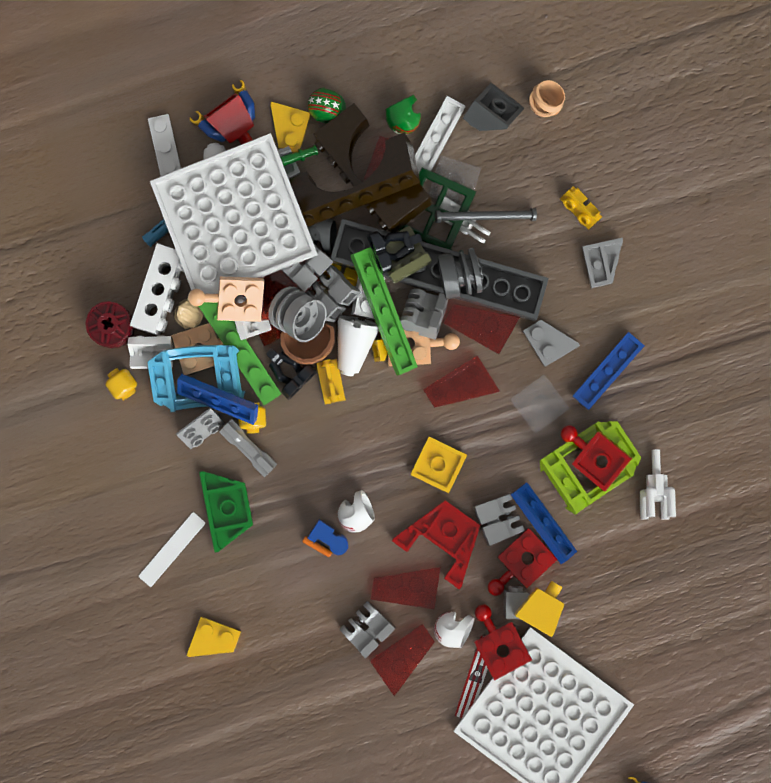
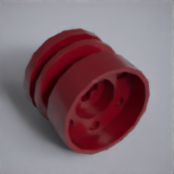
M110 301L101 302L92 307L87 314L85 322L90 338L97 344L111 349L126 345L128 337H133L135 328L130 326L133 317L130 311L120 304ZM111 320L114 326L107 329V326L104 324L106 321L109 322Z

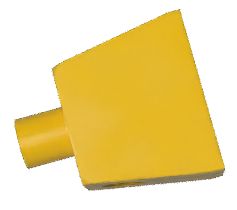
M553 581L550 582L545 592L536 587L514 615L552 637L564 607V603L556 599L563 587Z

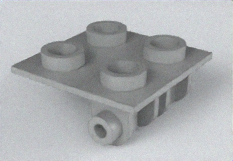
M209 408L177 432L176 435L192 449L201 445L204 439L211 434L217 433L225 423L218 417L214 409Z

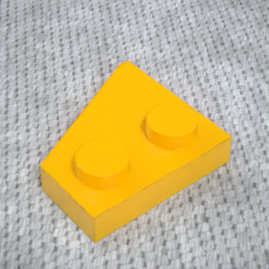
M271 102L278 148L289 146L292 153L298 152V149L302 147L311 114Z
M201 616L186 656L194 657L234 652L241 631Z

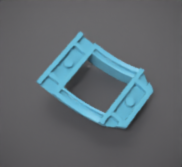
M199 345L160 352L147 362L153 401L160 406L168 407L171 412L188 408L208 407L184 396L176 395L171 360L191 357H213L218 389L244 398L245 391L241 390L236 355L239 350L233 345Z

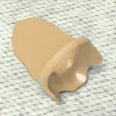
M188 299L179 302L174 310L175 321L184 329L197 327L204 315L200 308L191 305Z

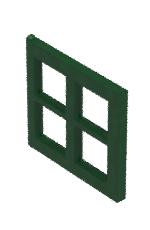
M422 167L419 172L420 185L423 187L425 180L428 179L443 186L435 205L432 204L425 209L431 215L424 231L411 228L415 234L421 235L423 242L452 250L451 248L464 220L450 221L453 225L444 242L429 235L435 220V210L449 212L440 208L447 190L450 189L465 196L459 212H468L477 191ZM404 225V226H403L402 228H400L398 231H401L402 229L408 227L409 225Z

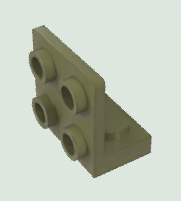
M410 226L399 231H408L410 236L415 235ZM390 241L386 246V251L396 253L404 246L403 241ZM420 243L414 244V252L401 260H392L391 271L387 273L393 284L432 262L429 254L424 251Z

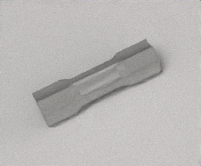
M233 419L219 431L230 444L235 445L251 461L253 467L263 477H266L278 465L267 453L261 451L246 436L244 430Z

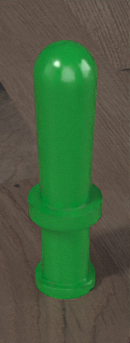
M313 145V147L304 150L300 148L298 152L284 155L280 158L283 165L286 166L299 160L305 161L307 157L318 155L316 145Z

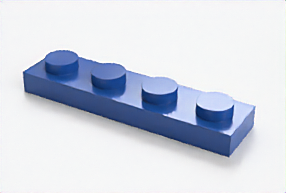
M627 332L572 397L589 410L645 345L630 332Z
M181 374L177 379V394L252 425L257 421V404L184 374Z
M527 482L511 494L560 564L566 562L577 552Z

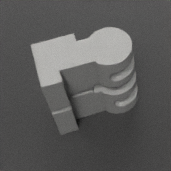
M316 246L318 255L305 260L306 263L303 266L297 263L292 265V267L282 269L297 287L304 292L318 279L314 273L320 277L333 263Z
M330 265L326 269L330 278L325 274L319 277L326 287L318 282H314L312 286L316 293L308 289L306 294L320 300L325 305L327 310L326 321L335 322L347 309L344 305L349 306L361 291L356 286H353L341 271Z
M412 289L409 292V299L406 301L405 308L403 309V316L400 318L402 327L406 331H415L421 336L436 340L447 309L448 300H446L445 295L442 293L438 296L426 293L421 289Z
M511 494L473 506L479 524L487 523L486 526L481 527L488 546L525 531L523 525L511 528V523L520 520L519 515L506 517L507 519L504 521L499 519L500 515H509L511 511L516 510L515 505L508 508L503 507V503L513 499Z
M368 601L363 606L370 612V617H366L360 610L356 612L360 621L369 626L366 631L352 617L348 621L355 628L354 632H351L345 625L340 628V631L360 651L365 659L380 645L376 638L383 642L396 629Z

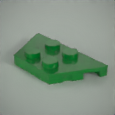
M200 471L214 552L217 553L254 525L246 483Z

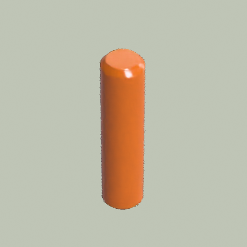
M307 536L302 540L303 543L323 555L331 556V550L318 542H312L307 539Z

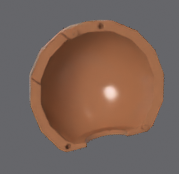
M325 324L320 333L308 342H299L287 333L281 332V346L284 353L299 364H314L325 359L331 353L335 343L334 328L328 324Z

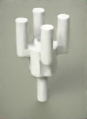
M654 449L651 450L652 475H646V489L640 491V519L647 520L649 517H655V502H660L661 520H669L670 517H676L675 489L668 487L667 475L661 474L660 450Z

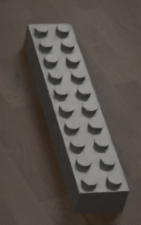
M342 219L331 260L334 264L355 269L350 255L370 247L367 235L378 231L385 238L387 233L390 232ZM420 242L424 251L429 254L432 262L399 282L434 293L444 294L437 255L452 253L454 260L459 261V252ZM478 258L483 273V292L476 293L473 284L471 285L472 295H468L463 286L460 287V297L455 299L536 321L549 278ZM387 272L382 274L383 277L391 280Z

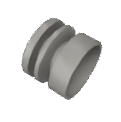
M289 286L278 292L272 300L268 318L275 328L287 333L299 342H308L314 339L324 327L327 310L320 300L296 287Z

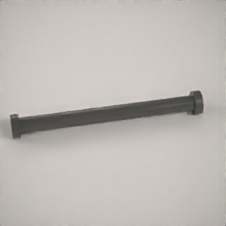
M536 208L525 211L441 212V210H435V223L455 220L530 219L531 221H536L537 219Z

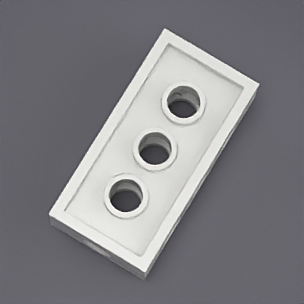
M156 244L130 326L156 336H159L161 332H165L168 321L165 320L167 312L171 313L174 300H172L174 292H178L181 280H179L181 272H184L176 249ZM166 267H171L170 273L163 275V270ZM164 287V292L161 295H157V289ZM153 307H157V313L150 316V310Z

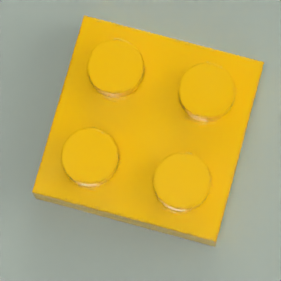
M428 437L410 475L449 493L467 454Z

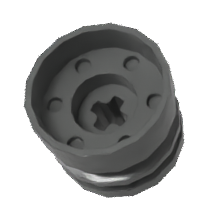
M474 248L468 249L469 259H466L463 250H460L459 261L454 260L452 253L437 255L440 278L446 300L460 297V287L463 286L468 295H472L471 285L473 284L476 293L483 292L482 268Z

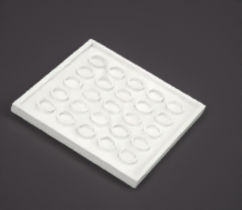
M271 133L150 181L191 290L200 289L204 294H218L220 276L261 278L318 255Z
M529 627L521 639L533 661L495 681L492 677L453 731L522 783H577L634 704Z

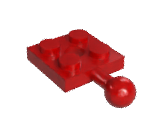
M567 425L561 430V438L565 442H573L583 450L572 465L604 492L608 490L633 459L601 431H598L591 441L586 443L578 436L577 429L574 426ZM599 455L607 458L608 464L606 467H600L597 464Z
M527 528L497 556L508 571L499 579L491 580L487 586L488 591L493 596L501 595L505 589L504 585L514 576L527 589L557 561V558ZM525 552H529L533 556L532 563L528 565L524 564L521 560Z
M482 604L475 609V617L479 621L484 622L489 634L474 643L495 681L533 661L513 622L496 629L490 618L492 615L490 607ZM499 646H508L509 654L507 657L502 658L498 655L497 650Z

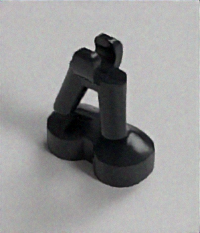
M378 231L367 235L381 274L391 271L392 260H401L414 252V244L422 242L420 234L410 236L408 231L387 233L385 238ZM390 241H403L404 246L396 253L386 251V246Z
M270 349L266 353L272 360L269 367L277 381L285 383L281 393L288 400L318 372L312 364L301 367L299 363L290 359L284 351L278 355L273 349ZM283 362L293 366L296 372V376L293 379L283 374L280 367Z

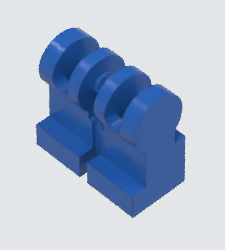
M319 518L307 539L314 543L317 539L330 546L331 552L335 555H342L348 550L347 538L341 534L336 535L333 533L335 528Z

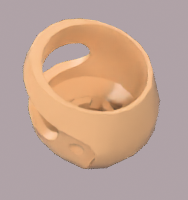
M551 80L534 86L529 97L531 110L540 117L557 115L563 108L565 100L564 90L558 83Z

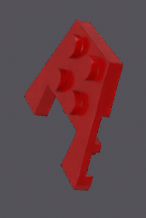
M445 500L395 536L392 542L408 552L418 536L423 535L456 559L444 579L460 590L480 525Z

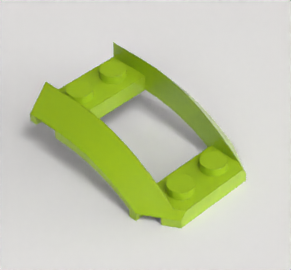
M598 421L578 434L580 438L587 442L598 431H601L633 458L607 491L604 492L596 486L587 493L585 492L563 458L578 448L573 442H566L540 460V471L546 473L566 503L565 509L575 515L634 476L641 456L618 421Z

